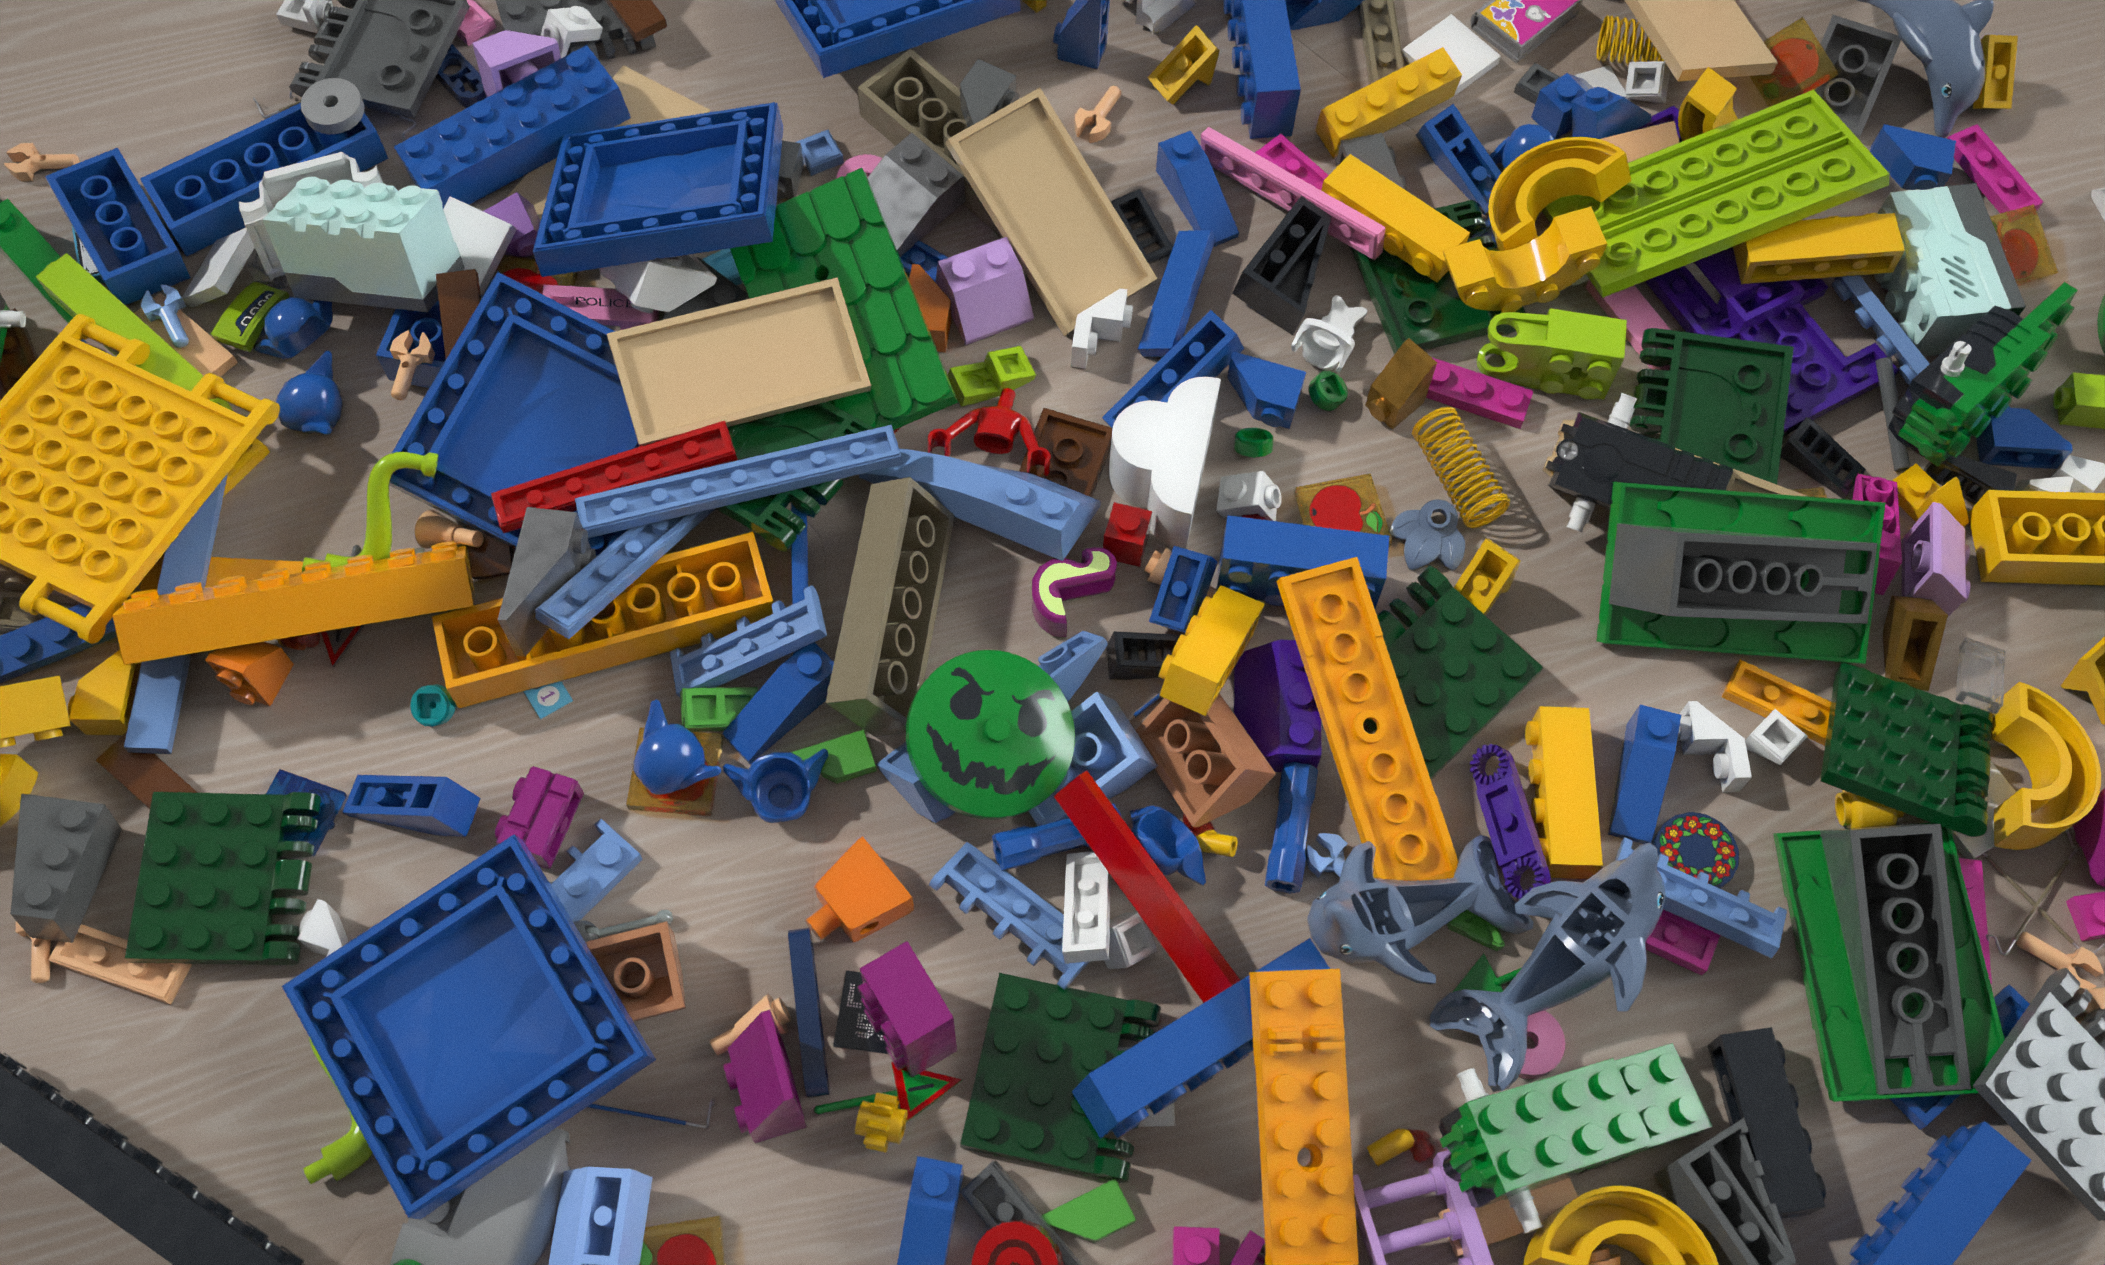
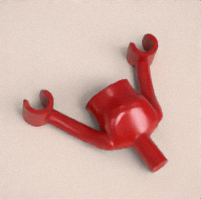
M1004 388L1001 391L997 406L973 409L946 430L934 429L928 434V453H932L933 448L941 446L945 448L944 456L949 457L951 454V440L972 424L978 423V429L974 435L976 447L993 454L1010 453L1013 449V443L1020 432L1028 449L1027 473H1030L1031 467L1034 465L1044 467V476H1048L1050 473L1051 454L1047 449L1039 447L1029 420L1022 414L1012 410L1016 393L1010 388Z

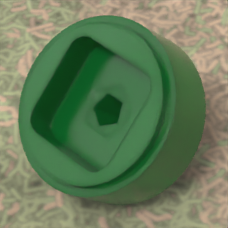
M1320 372L1309 383L1308 391L1310 398L1323 410L1333 411L1337 409L1348 397V389L1344 380L1334 372Z
M1261 428L1241 429L1235 434L1234 450L1243 456L1251 458L1269 455L1273 451V435Z

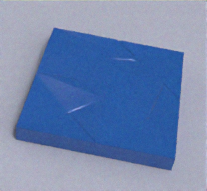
M775 0L823 78L917 47L924 42L928 43L1021 11L1020 0Z
M766 103L564 135L533 249L541 276H552L650 261L656 258L663 259L773 242L784 129L778 103Z
M497 272L392 453L409 452L423 456L429 452L439 454L435 477L424 476L421 470L402 468L392 474L389 486L516 549L521 528L507 533L502 532L491 493L639 447L607 338V333L615 331ZM628 529L588 538L590 547L595 549L596 556H598Z
M515 834L282 986L408 1218L421 1220L656 1060L526 843Z

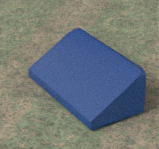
M1174 546L1149 622L1185 634L1193 615L1197 616L1200 606L1207 596L1217 566V560L1202 553Z

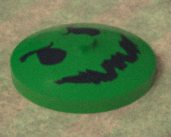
M978 650L964 653L948 660L939 666L920 686L910 705L907 716L906 745L910 762L918 779L935 799L962 815L983 820H998L1015 817L1033 809L1057 789L1067 774L1072 761L1075 746V728L1071 709L1063 692L1043 669L1030 660L1010 652Z

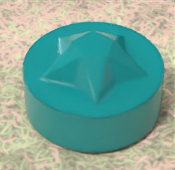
M434 684L419 688L411 698L410 708L417 722L431 727L448 722L454 715L456 703L446 687Z

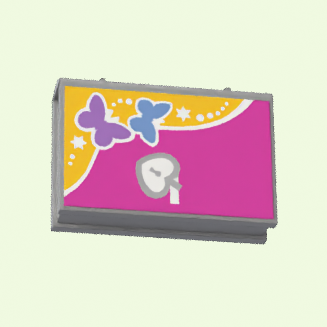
M1490 0L1485 2L1472 15L1471 28L1517 64L1576 17L1579 12L1577 10L1578 5L1583 0Z

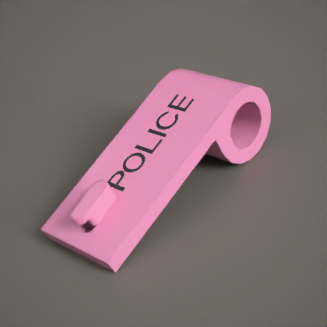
M543 285V295L602 325L620 326V330L659 321V310H653L652 313L639 311L630 305L631 301L625 295L613 288Z

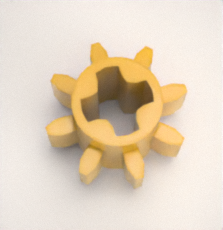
M876 1092L874 1103L862 1101L856 1119L855 1134L865 1136L863 1142L866 1145L865 1148L886 1153L889 1142L901 1143L906 1128L908 1111L898 1108L899 1101L897 1096Z

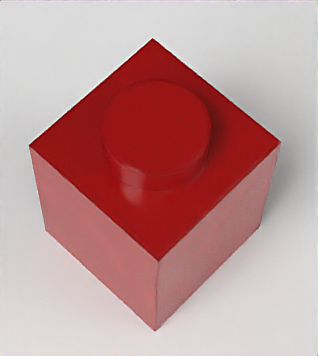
M1116 502L1113 503L1104 534L1103 548L1109 550L1115 556L1117 562L1137 567L1141 566L1150 535L1152 511Z

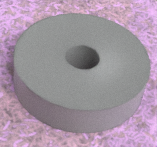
M328 78L314 83L305 91L301 99V110L308 124L314 130L324 134H338L350 130L359 123L365 110L358 88L350 81L341 78Z

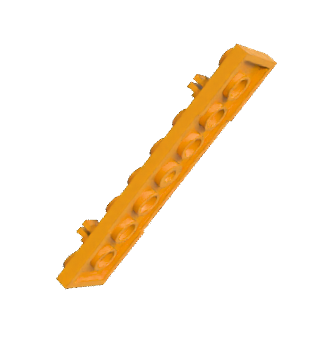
M1358 557L1281 577L1276 582L1361 843L1370 841L1376 847L1373 867L1374 878L1404 881L1453 878L1458 858L1383 638ZM1365 719L1375 721L1377 730L1374 734H1369L1364 730L1363 723Z
M1340 969L1249 972L1266 1249L1265 1265H1359ZM1303 1148L1308 1149L1311 1156L1309 1163L1305 1166L1300 1165L1297 1159L1299 1151Z

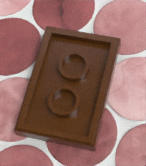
M1043 408L1034 434L1039 447L1047 449L1051 454L1050 473L1048 476H1044V467L1041 465L1032 466L1030 473L1093 498L1111 450L1113 428ZM1028 449L1020 466V472L1027 473Z

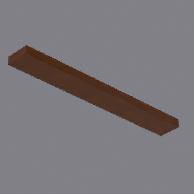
M476 269L436 274L446 359L481 301L479 277ZM466 525V529L478 531V530H476V529H474V528H472V527ZM482 533L484 540L480 547L468 546L471 575L474 580L510 574L513 562L512 547Z

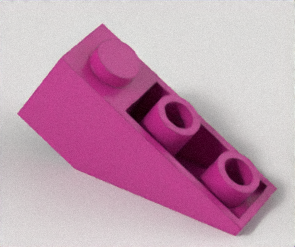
M1857 474L1852 500L1886 503L1875 593L1884 595L1902 564L1897 482L1881 477Z

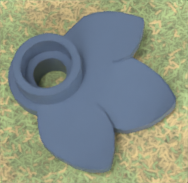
M1431 500L1421 510H1406L1395 518L1390 527L1389 534L1400 540H1406L1404 557L1410 570L1422 568L1438 557L1444 566L1454 571L1464 557L1465 539L1456 528L1458 514L1454 506L1445 500ZM1435 512H1440L1445 516L1446 521L1443 524H1436L1432 521L1431 515Z

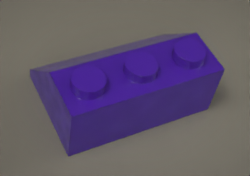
M1279 639L1244 651L1234 667L1233 713L1275 772H1282L1284 763L1289 762L1310 764L1317 768L1322 756L1321 717L1296 640Z

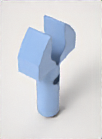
M161 284L167 297L163 307L160 304H156L147 290L142 299L141 307L149 321L161 319L173 345L177 348L187 346L189 339L177 316L178 310L187 306L178 290Z
M1319 833L1316 841L1329 850L1331 857H1322L1310 845H1307L1305 855L1308 869L1318 878L1323 872H1334L1340 877L1345 862L1344 850L1348 843L1339 835Z

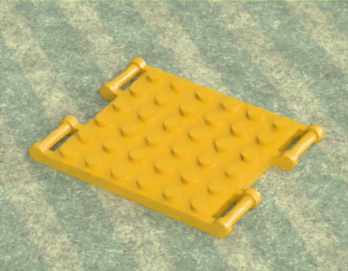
M78 314L67 324L0 401V564L34 580L20 598V609L31 615L41 614L78 632L77 635L80 639L95 644L105 634L106 625L113 617L112 615L123 605V601L127 600L267 424L270 425L276 421L280 413V406L270 399L264 398L260 400L227 385L222 377L213 373L205 374L192 391H188L135 366L136 364H143L149 357L150 346L139 339L129 340L97 325L93 318L84 314ZM90 338L120 353L115 357L81 340ZM218 397L251 413L248 417H245L210 401V399ZM55 590L92 608V610L86 617H83L49 600L48 596Z

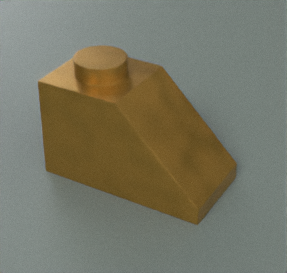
M1410 338L1401 345L1372 383L1365 404L1375 419L1383 421L1392 430L1424 404L1438 363Z
M1891 595L1882 632L1885 677L1929 691L1948 618V614L1932 599Z

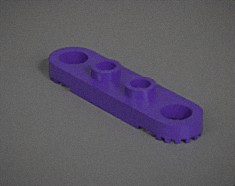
M1485 744L1482 745V748L1476 750V754L1472 755L1473 761H1470L1469 764L1472 765L1470 772L1473 773L1472 776L1477 786L1476 793L1498 865L1502 868L1506 881L1505 886L1508 888L1507 891L1515 898L1521 899L1534 887L1551 883V875L1512 754L1498 745ZM1497 755L1499 757L1498 761L1501 762L1498 764L1500 769L1497 768L1498 772H1494V776L1489 775L1488 777L1485 772L1486 763L1491 757ZM1532 868L1535 871L1534 875L1537 876V878H1534L1536 883L1533 882V887H1529L1530 890L1526 889L1524 891L1520 885L1521 876L1527 869Z

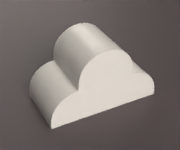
M1196 377L1186 380L1173 390L1167 403L1151 400L1134 403L1118 415L1113 425L1109 464V479L1112 488L1120 498L1129 504L1152 511L1151 532L1160 542L1171 548L1177 546L1187 549L1215 418L1221 382L1219 378Z

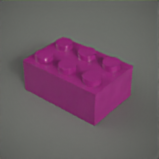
M908 941L859 968L863 983L857 987L862 996V1004L865 1007L864 1013L876 1033L881 1030L883 1031V1039L887 1045L885 1047L898 1071L906 1067L910 1076L914 1077L957 1052L954 1017Z

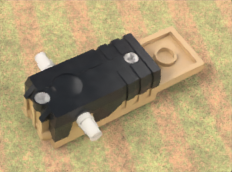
M1621 393L1619 402L1615 403L1608 422L1581 412H1577L1574 420H1563L1557 433L1559 438L1554 445L1552 456L1547 457L1542 470L1550 477L1548 486L1577 496L1569 515L1571 517L1566 527L1579 532H1583L1585 523L1588 524L1596 504L1611 509L1613 482L1806 496L1628 430L1627 427L1635 409L1633 407L1637 398Z

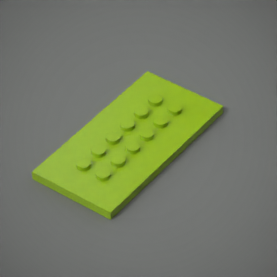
M1811 90L1629 162L1631 182L1602 203L1589 196L1571 195L1561 197L1549 203L1542 212L1551 224L1556 216L1592 207L1607 246L1600 258L1599 266L1587 272L1586 275L1603 298L1889 185L1890 173L1816 91Z

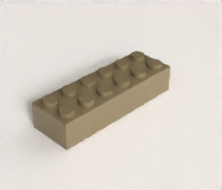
M909 49L857 87L860 116L895 146L910 133H913L964 176L965 202L963 205L1002 237L945 145L949 138L967 129L961 110L960 89L916 52Z
M911 477L871 484L826 699L827 705L874 737L906 733V722L910 705L920 686L924 683L955 517L952 512Z

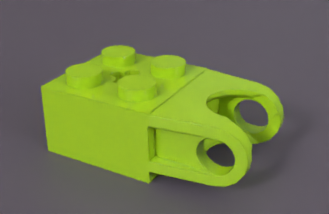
M1552 308L1549 309L1547 315L1515 312L1500 313L1490 321L1488 338L1491 343L1484 345L1480 349L1476 359L1477 366L1484 375L1511 384L1538 389L1551 394L1564 393L1577 395L1584 399L1604 400L1624 360L1627 320ZM1501 324H1508L1516 330L1517 335L1513 338L1501 336L1497 332L1496 327ZM1489 354L1500 355L1504 358L1506 364L1502 367H1493L1486 362L1485 356Z

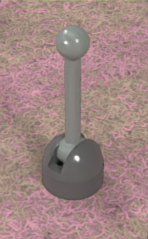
M663 909L656 916L602 929L597 928L587 920L575 921L573 923L584 941L587 942L667 922L670 925L673 921V914L669 910Z

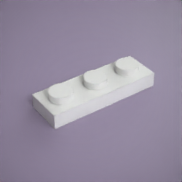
M1094 851L1067 854L1062 945L1065 964L1109 960L1111 875Z

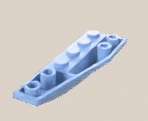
M583 1167L564 1171L548 1265H640L652 1177L633 1169Z

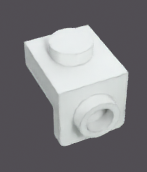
M284 0L276 15L282 25L317 33L324 19L328 18V12L333 7V3L331 0Z
M572 6L571 8L548 9L540 36L555 38L558 42L561 58L567 55L570 42L599 40L603 27L584 7Z
M1264 471L1221 477L1216 511L1223 518H1227V515L1242 516L1244 514L1259 513L1261 517H1265L1269 521H1276L1277 508L1281 505V492L1279 487L1272 482Z

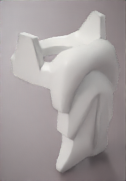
M1335 295L1332 298L1331 310L1328 316L1322 317L1321 320L1306 318L1303 321L1291 344V350L1295 352L1302 345L1303 357L1309 364L1325 371L1333 370L1337 367L1336 372L1339 373L1355 346V342L1352 339L1355 332L1354 328L1365 318L1368 312L1367 309L1363 307L1348 308L1342 297Z

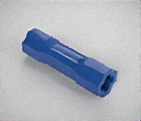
M1289 762L1283 765L1278 792L1279 804L1274 838L1264 885L1273 891L1298 893L1300 888H1302L1311 807L1315 799L1318 769L1310 764Z
M1112 803V805L1114 806V808L1117 810V812H1118L1119 815L1121 816L1120 811L1116 808L1115 804ZM1070 818L1037 827L1023 826L996 833L992 836L993 851L1001 871L1034 863L1044 856L1082 846L1090 847Z

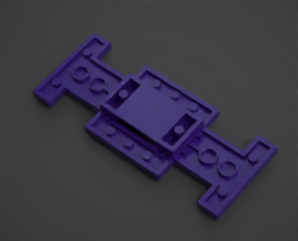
M1675 106L1651 116V122L1638 128L1642 129L1675 121L1679 142H1682L1678 128L1679 111ZM1731 247L1694 262L1721 295L1717 304L1686 266L1645 281L1685 332L1794 347L1783 436L1797 429L1806 417L1813 421L1880 386L1875 361L1887 357L1876 343H1873L1845 357L1804 309V305L1824 296L1828 286L1821 278L1741 284L1734 249ZM1893 364L1894 375L1896 376L1899 370Z

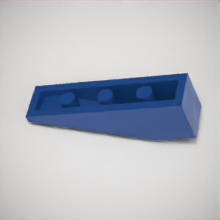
M1210 310L1102 419L1113 428L1118 415L1134 403L1149 400L1167 403L1173 390L1184 381L1196 377H1217L1230 364L1232 352L1241 353L1244 350L1238 335Z

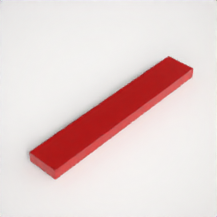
M724 420L491 493L499 526L503 533L522 528L527 507L574 512L577 511L575 498L725 464L737 461L738 459Z
M1086 770L1054 795V798L1202 1002L1205 1003L1239 982V977L1089 772Z

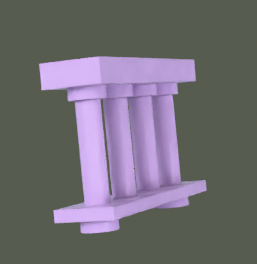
M1448 1150L1436 1154L1432 1161L1434 1167L1429 1168L1428 1174L1363 1191L1359 1175H1353L1356 1219L1371 1265H1387L1384 1254L1450 1237L1451 1241L1458 1239L1460 1241L1464 1258L1458 1259V1265H1494L1475 1207H1472L1467 1194L1462 1193L1458 1185L1461 1180L1451 1179L1443 1169V1160L1445 1156L1450 1154ZM1435 1192L1437 1196L1443 1194L1447 1209L1449 1208L1450 1212L1443 1214V1219L1377 1236L1369 1209Z

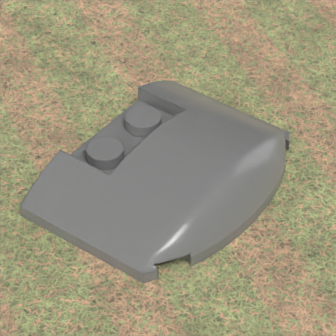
M555 1128L421 1220L409 1218L408 1223H403L390 1265L402 1259H412L422 1265H536L554 1234L564 1171L571 1170V1167L568 1166L565 1142L570 1143L569 1133Z

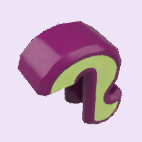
M1101 547L1086 548L1082 551L1081 563L1066 558L1063 561L1051 559L1038 568L1032 579V612L1042 630L1054 637H1067V619L1062 601L1110 592L1115 583L1117 561L1109 550Z

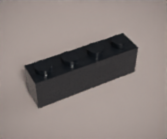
M1772 1027L1718 1036L1707 1046L1729 1124L1732 1126L1739 1120L1745 1119L1749 1130L1745 1136L1754 1160H1760L1764 1175L1761 1176L1770 1204H1776L1781 1219L1809 1215L1826 1207L1824 1203L1826 1197L1825 1185L1820 1174L1815 1172L1810 1156L1812 1152L1811 1138L1808 1131L1801 1126L1797 1113L1799 1106L1798 1095L1795 1087L1788 1082L1784 1069V1048L1781 1042L1775 1039Z

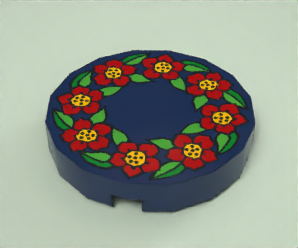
M1687 812L1675 815L1660 827L1652 841V844L1657 848L1658 856L1661 853L1669 857L1668 866L1697 878L1700 872L1709 875L1708 884L1719 889L1732 880L1739 866V849L1733 834L1722 822L1707 814Z

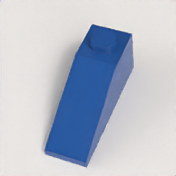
M1076 0L1068 9L1064 22H1058L1054 31L1053 43L1058 44V60L1098 69L1107 46L1110 0Z
M1452 104L1424 123L1415 136L1438 168L1469 200H1475L1480 211L1485 215L1489 212L1488 206L1491 191L1501 175V171L1456 106Z
M1191 130L1158 143L1156 172L1193 230H1212L1216 237L1213 247L1239 237V231L1208 156Z
M815 642L798 650L779 666L722 733L723 737L751 764L826 701L834 661Z
M1640 704L1627 722L1608 835L1619 838L1626 837L1642 844L1652 843L1676 752L1681 720L1680 714Z
M357 775L342 813L349 817L436 836L466 837L481 798L448 777Z
M917 1156L897 1265H946L964 1177L963 1165Z

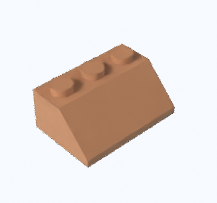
M1220 693L1206 716L1163 698L1135 730L1158 765L1154 769L1193 827H1199L1249 803L1276 775Z
M667 922L585 942L633 1022L686 1009L683 973L674 932Z

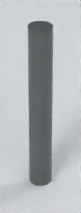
M1886 357L1875 362L1894 471L1900 472L1910 468L1907 446L1897 441L1888 429L1894 416L1892 414L1893 409L1899 402L1892 358Z

